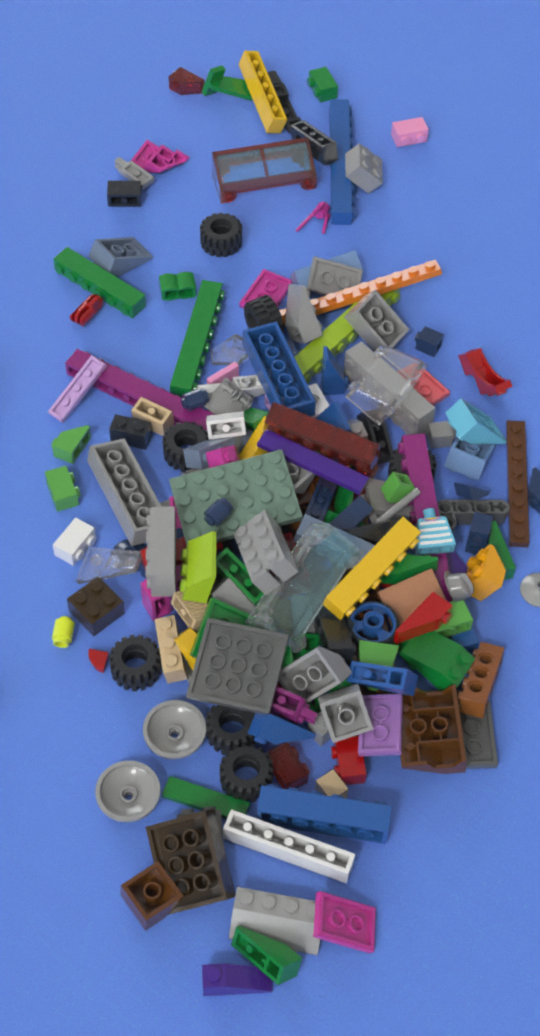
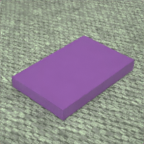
M362 695L373 730L359 734V756L402 755L403 695Z

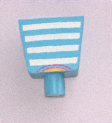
M434 508L423 510L424 518L418 519L416 528L421 531L418 537L420 541L416 545V555L453 552L456 542L447 518L445 516L436 517Z

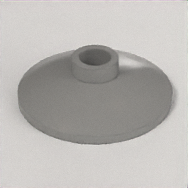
M540 573L527 575L520 585V593L523 599L535 607H540Z

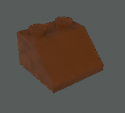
M159 861L121 885V897L145 931L163 920L184 898Z

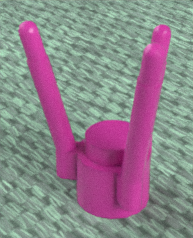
M320 202L312 213L296 228V232L315 216L318 219H325L322 228V234H325L328 219L331 216L329 214L330 206L326 202Z

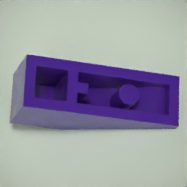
M235 964L202 965L203 996L272 993V980L257 967Z

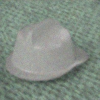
M445 571L446 586L453 601L458 602L471 597L474 587L466 573L451 574L449 571Z

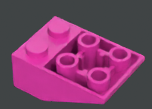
M183 562L176 566V592L180 590V582L183 579V576H180ZM147 578L140 583L142 604L153 622L155 619L172 613L175 609L171 604L173 596L152 597L151 589H147Z

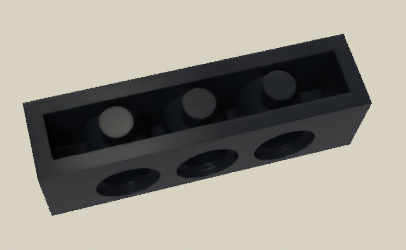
M304 120L290 125L292 143L323 165H330L338 160L337 144L334 140Z

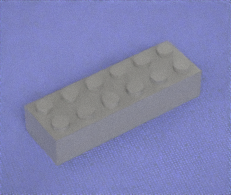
M362 341L345 351L344 376H347L348 381L352 382L358 391L365 394L371 403L381 407L383 414L391 418L393 423L404 430L406 435L423 433L426 435L428 423H433L435 407Z
M125 438L90 446L87 461L130 545L146 543V532H148L147 515H150V507H161Z

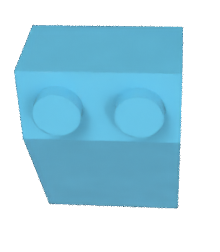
M462 398L445 412L449 419L447 422L457 431L455 434L461 441L465 440L470 444H505L507 442L490 416Z

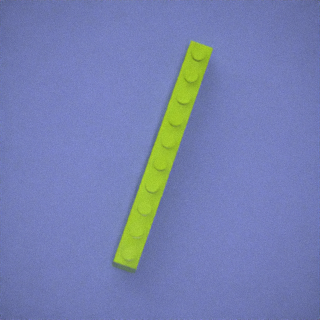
M400 288L380 296L391 306L399 301L401 296ZM358 302L354 303L322 332V336L311 341L294 357L307 384L316 373L319 374L322 371L323 346H327L335 357L338 353H342L349 343H353L359 334L344 316Z

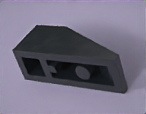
M382 408L364 410L356 417L357 420L362 421L368 434L367 446L371 449L378 464L387 463L390 461L393 449Z
M390 518V521H379L342 530L360 539L377 544L399 520Z

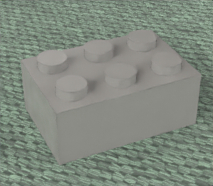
M376 290L366 294L344 316L378 357L389 352L409 331L408 327Z

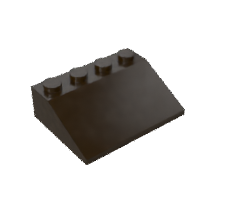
M215 809L197 812L145 827L154 863L159 861L184 896L168 915L228 900L236 896Z

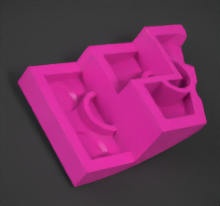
M146 140L131 161L147 172L160 173L188 161L189 157L179 150L173 152L164 145L158 147L149 140Z

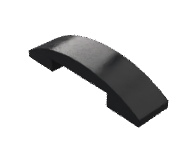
M284 83L273 85L287 118L284 128L291 134L290 125L300 122L301 119L297 117L289 101V93Z

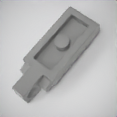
M120 157L114 160L115 168L118 169L121 175L129 181H141L142 190L154 183V177L133 161L126 162Z

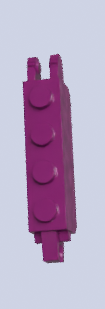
M280 687L276 688L271 714L296 725L303 723V721L315 724L318 713L310 710V705L306 704L304 698Z

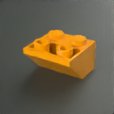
M490 544L486 548L481 549L474 557L471 556L466 565L468 567L466 574L474 587L471 596L479 601L484 600L502 587L506 573L495 547Z

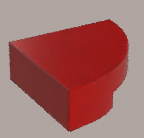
M89 649L88 656L91 664L97 671L104 673L109 652Z

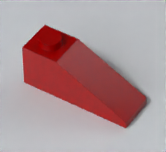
M432 592L397 628L393 642L398 644L437 630L443 623L446 625L452 618L451 611L453 605L435 592Z

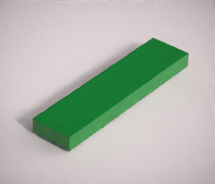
M169 776L162 793V798L203 811V807L215 806L216 810H221V818L224 819L228 818L231 810L246 815L250 807L249 802L235 799Z

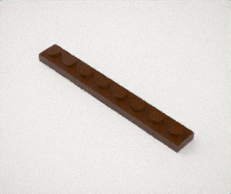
M507 420V494L510 506L508 512L509 546L528 548L529 521L525 421Z

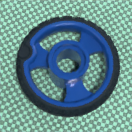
M367 601L357 604L355 606L356 610L347 617L346 624L348 630H351L352 640L358 645L359 640L391 644L394 641L395 631L399 627V619L395 611L387 604L385 605V603H379L378 601ZM373 610L364 615L363 621L355 619L362 611ZM384 615H387L392 622L391 632L383 630ZM362 631L367 638H378V640L365 639L358 634V632Z

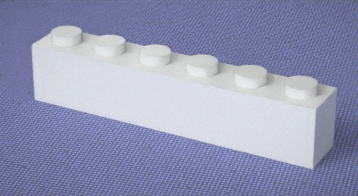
M234 810L230 811L223 827V839L347 884L354 865V853Z

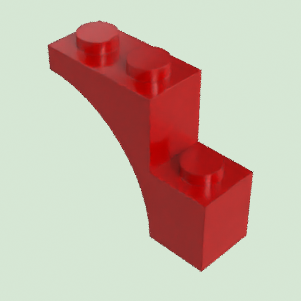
M481 348L472 349L458 355L465 375H472L475 378L481 395H502L507 392L506 389L512 387L510 380L502 378L492 369Z

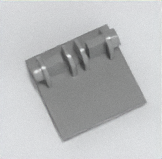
M225 377L204 407L215 415L242 412L251 407L254 399Z

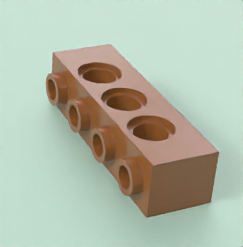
M480 642L479 648L474 649L473 657L475 660L467 671L469 676L464 677L462 689L464 690L459 691L457 697L460 704V713L484 718L503 661L504 647Z

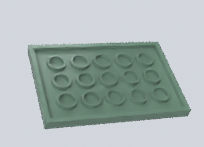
M282 449L169 479L186 546L188 541L212 531L216 532V543L235 538L233 533L239 527L245 525L263 510L277 521L279 526L303 519ZM223 497L231 503L233 510L218 527L214 525L211 527L204 520V512L217 499L220 500Z

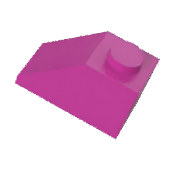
M236 445L205 453L209 468L240 460Z

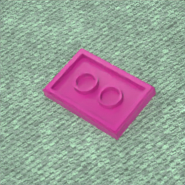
M263 269L239 302V307L244 308L246 302L264 295L270 296L277 307H279L288 294L289 284L293 283L288 278Z
M319 891L316 893L313 937L370 954L374 952L376 908Z

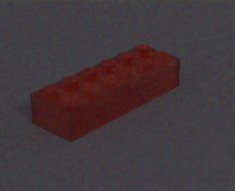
M275 402L272 403L264 421L267 430L297 444H301L314 452L318 451L322 453V456L331 460L332 458L338 459L339 463L344 466H355L357 471L367 474V472L373 473L381 454L380 444Z

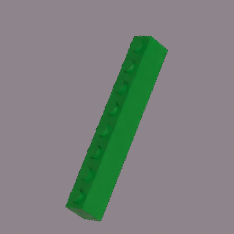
M202 280L170 383V393L173 395H178L182 398L183 394L197 389V380H201L202 377L201 367L205 366L206 363L205 353H209L210 349L209 340L213 339V326H217V313L220 314L222 304L220 302L224 301L225 298L223 283Z

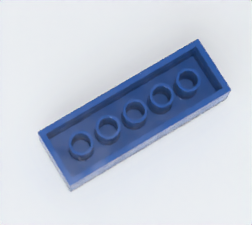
M277 321L243 330L244 349L280 425L314 416L316 401Z
M267 784L266 786H261L257 819L287 829L386 844L392 806H388L387 803L382 801L369 803L362 798L350 800L344 799L343 796L337 794L325 796L318 791L306 793L301 792L297 788H288L287 790L280 789L277 785Z

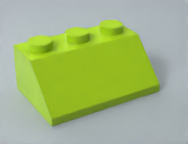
M215 531L188 541L186 549H182L180 558L181 561H184L180 569V576H183L180 582V591H183L182 600L205 604L208 601L216 579Z

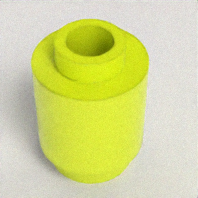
M62 616L55 620L52 640L53 645L56 647L67 648L72 642L75 623L71 618Z

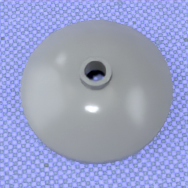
M181 700L166 701L155 706L146 716L143 724L144 740L150 750L160 757L167 759L185 758L196 752L203 744L206 736V722L202 713L194 705ZM173 734L179 735L177 738L172 737Z
M121 761L108 767L97 781L95 788L97 804L106 816L115 821L135 822L148 816L159 802V779L150 767L141 762ZM127 795L132 796L129 800L125 799Z

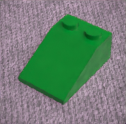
M434 631L409 639L399 653L440 691H444L451 685H456L457 688L475 660L460 644Z

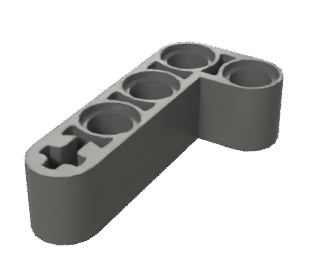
M440 500L437 503L439 517L445 516L447 518L452 534L456 525H471L474 512L493 516L492 521L496 520L497 525H502L510 509L509 504L503 500Z

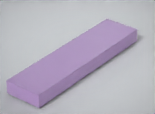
M91 355L49 409L48 413L64 423L106 369L107 365Z

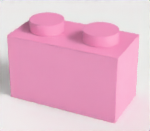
M423 117L392 122L391 136L397 147L427 142L429 129Z

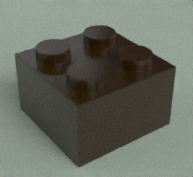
M99 576L67 598L69 612L93 637L125 614L124 602Z

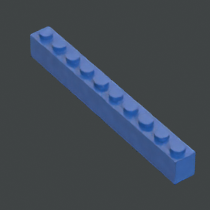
M330 99L329 107L330 138L336 142L338 160L330 164L331 224L351 225L352 218H355V208H352V206H355V196H352L354 194V184H351L353 182L346 177L345 154L353 148V139H350L353 136V128H350L352 127V117H349L352 116V106H349V100Z

